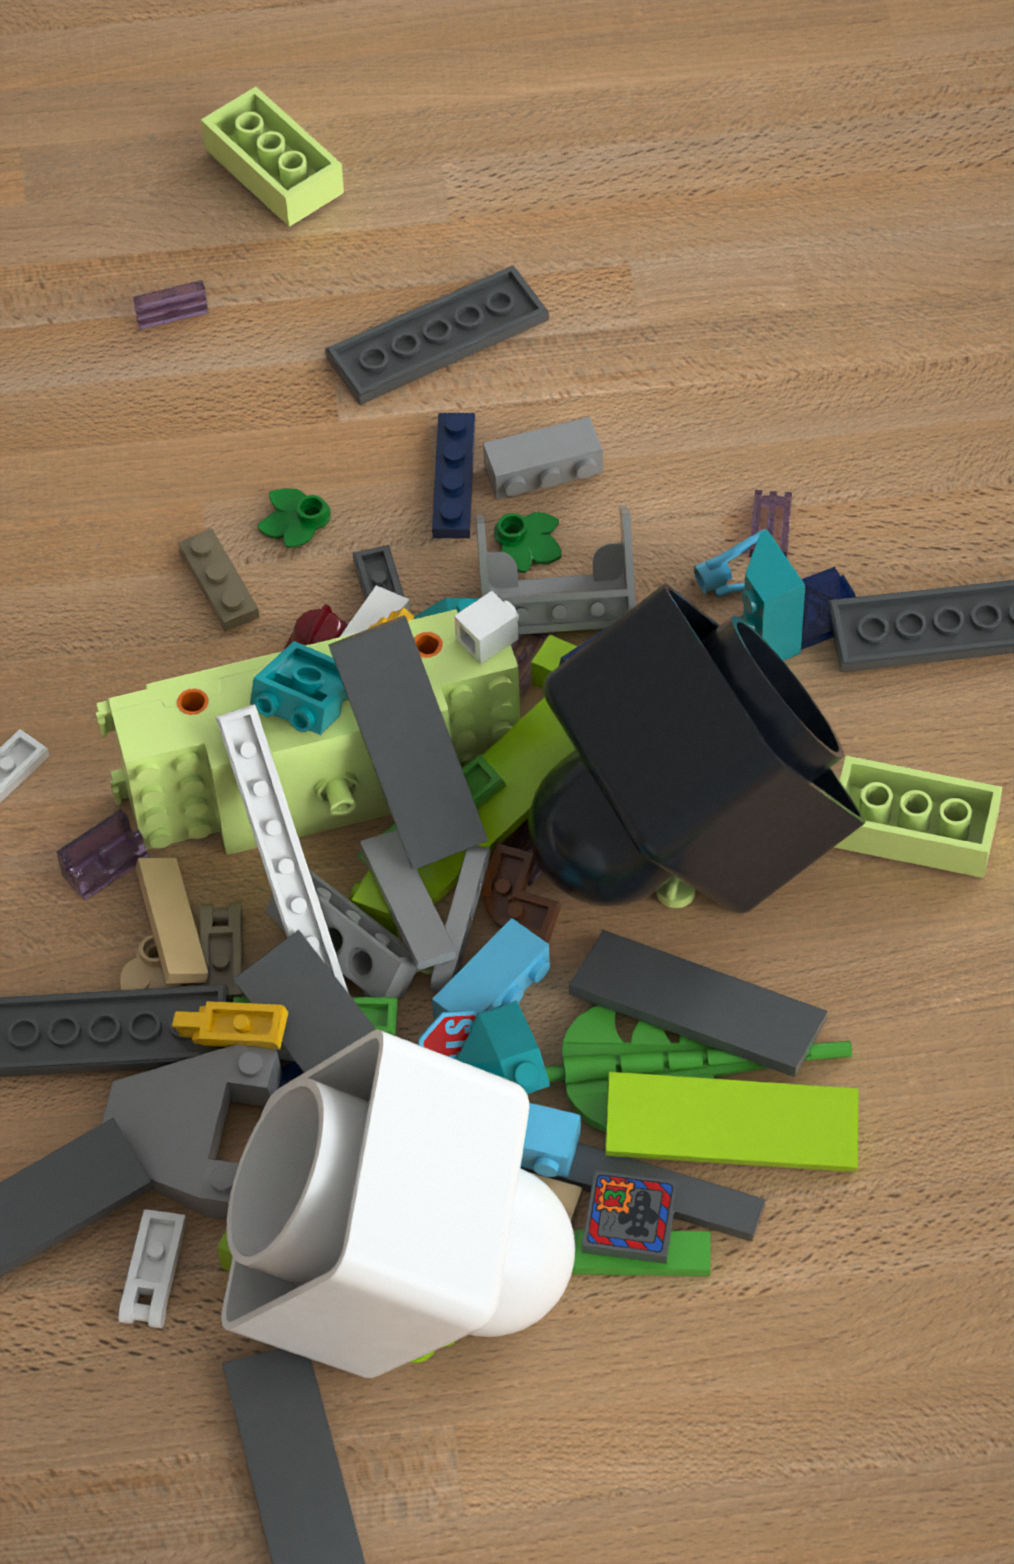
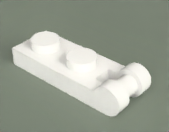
M144 1209L119 1308L120 1323L133 1324L136 1320L148 1322L149 1327L163 1328L167 1303L187 1225L185 1215ZM139 1294L153 1296L151 1305L139 1304Z

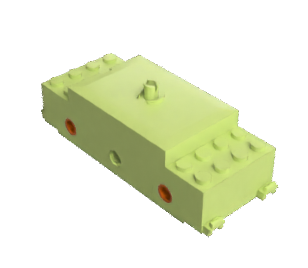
M455 609L410 620L408 623L461 768H463L478 754L483 755L520 720L518 665L511 645L480 664L456 640L454 616L458 612ZM351 635L306 646L332 657L328 644ZM281 652L146 684L147 689L108 698L107 701L96 703L98 709L96 717L102 737H107V732L115 731L122 769L111 771L113 780L110 783L116 805H120L122 799L129 798L143 851L152 848H165L172 843L188 839H201L216 832H220L226 855L258 848L215 717L251 706L253 678ZM348 698L342 703L340 717L321 735L311 731L299 732L285 719L273 715L266 717L258 712L298 838L391 815Z

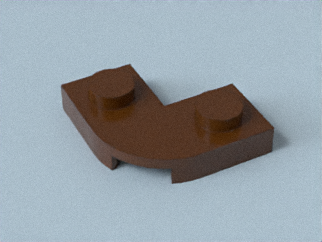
M496 843L482 885V896L484 897L488 914L501 928L513 918L546 943H549L561 904L557 901L525 892L536 862L533 853Z

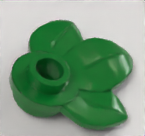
M299 489L273 490L268 494L276 511L263 519L257 525V528L261 533L270 538H284L286 548L299 547L308 543L313 538L316 530L328 524L331 518L330 507L321 497L317 495L306 496Z
M534 512L523 517L517 513H508L503 515L494 527V538L502 546L501 552L509 554L515 560L517 572L526 573L532 562L549 564L562 557L559 544L550 535L559 524V519L552 515Z

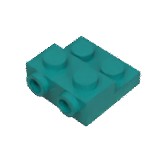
M293 641L253 678L250 704H255L257 711L263 716L270 717L273 715L289 721L293 728L299 732L311 731L321 735L340 717L342 703L348 697L333 658Z

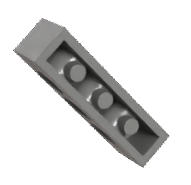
M309 869L343 977L352 980L362 988L366 997L403 998L417 972V968L405 943ZM272 895L264 912L276 920L277 926L285 931L274 896Z

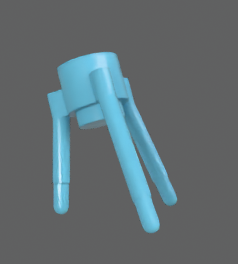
M765 529L750 536L719 556L693 567L698 585L704 594L714 591L716 597L719 598L729 593L744 591L745 583L727 585V581L732 579V573L727 562L749 550L750 546L758 541L760 532L765 531Z

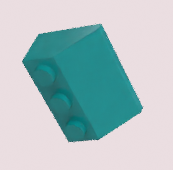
M765 530L760 532L745 573L744 592L741 594L744 608L743 615L740 618L749 624L784 661L801 653L805 584L769 531Z

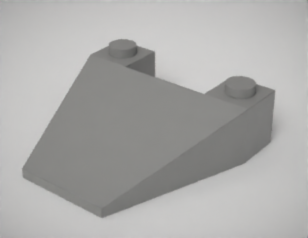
M235 1044L113 1081L102 1123L114 1117L154 1186L152 1190L205 1217L227 1220L230 1194L239 1163L216 1160L229 1104L230 1102L265 1107L270 1096L279 1089L283 1072L277 1051Z

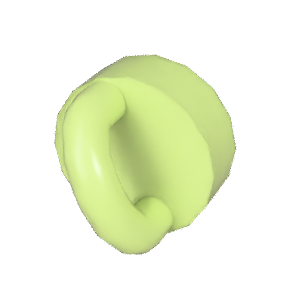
M674 877L657 890L656 895L663 905L669 908H682L692 902L696 889Z

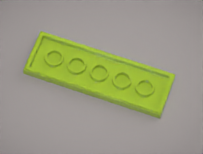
M545 697L482 755L506 784L502 790L477 809L488 841L478 844V846L490 848V853L495 849L496 843L501 844L529 818L531 804L541 781L555 765L575 750ZM467 849L417 868L434 906L457 885Z
M609 1072L605 1156L856 1172L858 1168L859 1088Z

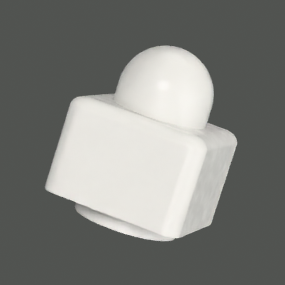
M381 1030L370 1032L277 1089L268 1099L261 1117L248 1140L239 1162L230 1194L227 1213V1240L232 1255V1263L222 1308L221 1319L223 1328L364 1378H374L467 1335L480 1337L504 1336L524 1330L542 1319L560 1300L568 1285L574 1265L575 1242L570 1219L559 1198L543 1181L520 1168L529 1115V1100L525 1090L517 1083Z

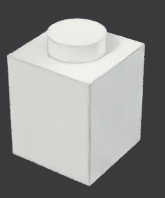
M493 591L454 616L456 640L480 664L518 640L519 615L509 601L503 602Z

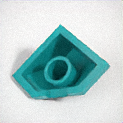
M517 1001L476 1015L470 1027L471 1032L461 1051L457 1052L455 1060L517 1083L525 1090L526 1094L550 1086L538 1044Z

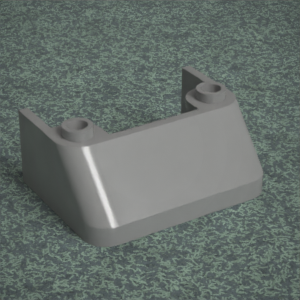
M619 505L621 543L605 544L596 550L592 560L593 575L518 580L516 562L509 554L501 551H486L483 515H476L481 596L483 597L493 591L503 602L509 601L514 606L519 615L518 635L604 629L612 625L636 606L631 516L627 505Z

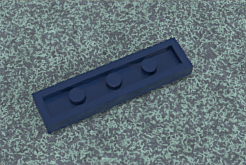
M438 413L432 523L433 538H470L475 413Z

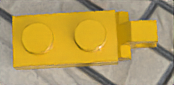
M206 1001L205 1006L199 1007V1012L175 1011L172 1027L176 1029L180 1037L192 1038L193 1043L203 1046L229 1047L237 1044L280 1050L289 1012L285 1006L277 1004Z

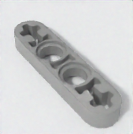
M475 845L466 851L445 926L456 949V959L434 966L430 984V991L438 993L459 972L486 875L490 848Z

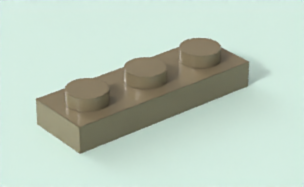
M213 529L178 542L179 551L225 632L260 618L257 605Z

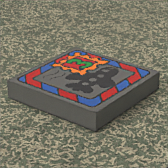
M594 1170L582 1252L667 1264L678 1181Z

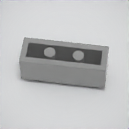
M590 417L483 443L484 467L496 499L509 496L514 497L525 492L545 487L550 488L561 483L586 479L603 473V449Z

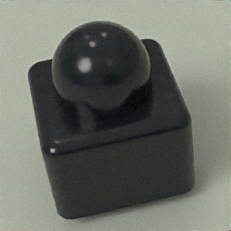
M666 583L657 588L552 671L544 681L545 699L575 750L548 772L535 792L529 812V840L534 857L546 877L557 888L574 899L598 906L626 905L650 896L676 877L734 913H747L865 824L862 813L831 768L844 758L843 748L829 722L790 668L772 647L744 620L737 616H732L722 625H719Z

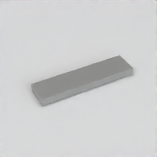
M391 831L360 841V851L417 970L419 971L456 959V949L417 869L413 870L410 866L398 831Z

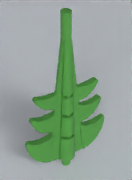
M600 1005L592 1007L579 1015L567 1029L562 1044V1065L545 1066L549 1082L564 1081L568 1100L575 1113L581 1115V1119L589 1126L606 1132L609 1072L714 1079L716 1077L768 1068L681 1035L679 1043L670 1042L664 1029L639 1020L633 1031L631 1042H623L615 1028V1018L618 1012ZM851 1042L814 1043L804 1061L852 1057Z

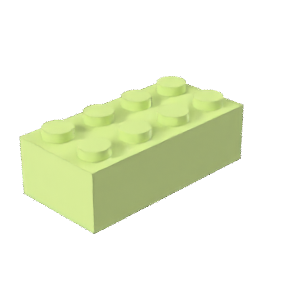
M256 86L201 119L204 149L288 227L344 193L342 164Z
M851 756L845 757L840 781L862 813L865 824L834 848L984 878L998 819L1003 787Z

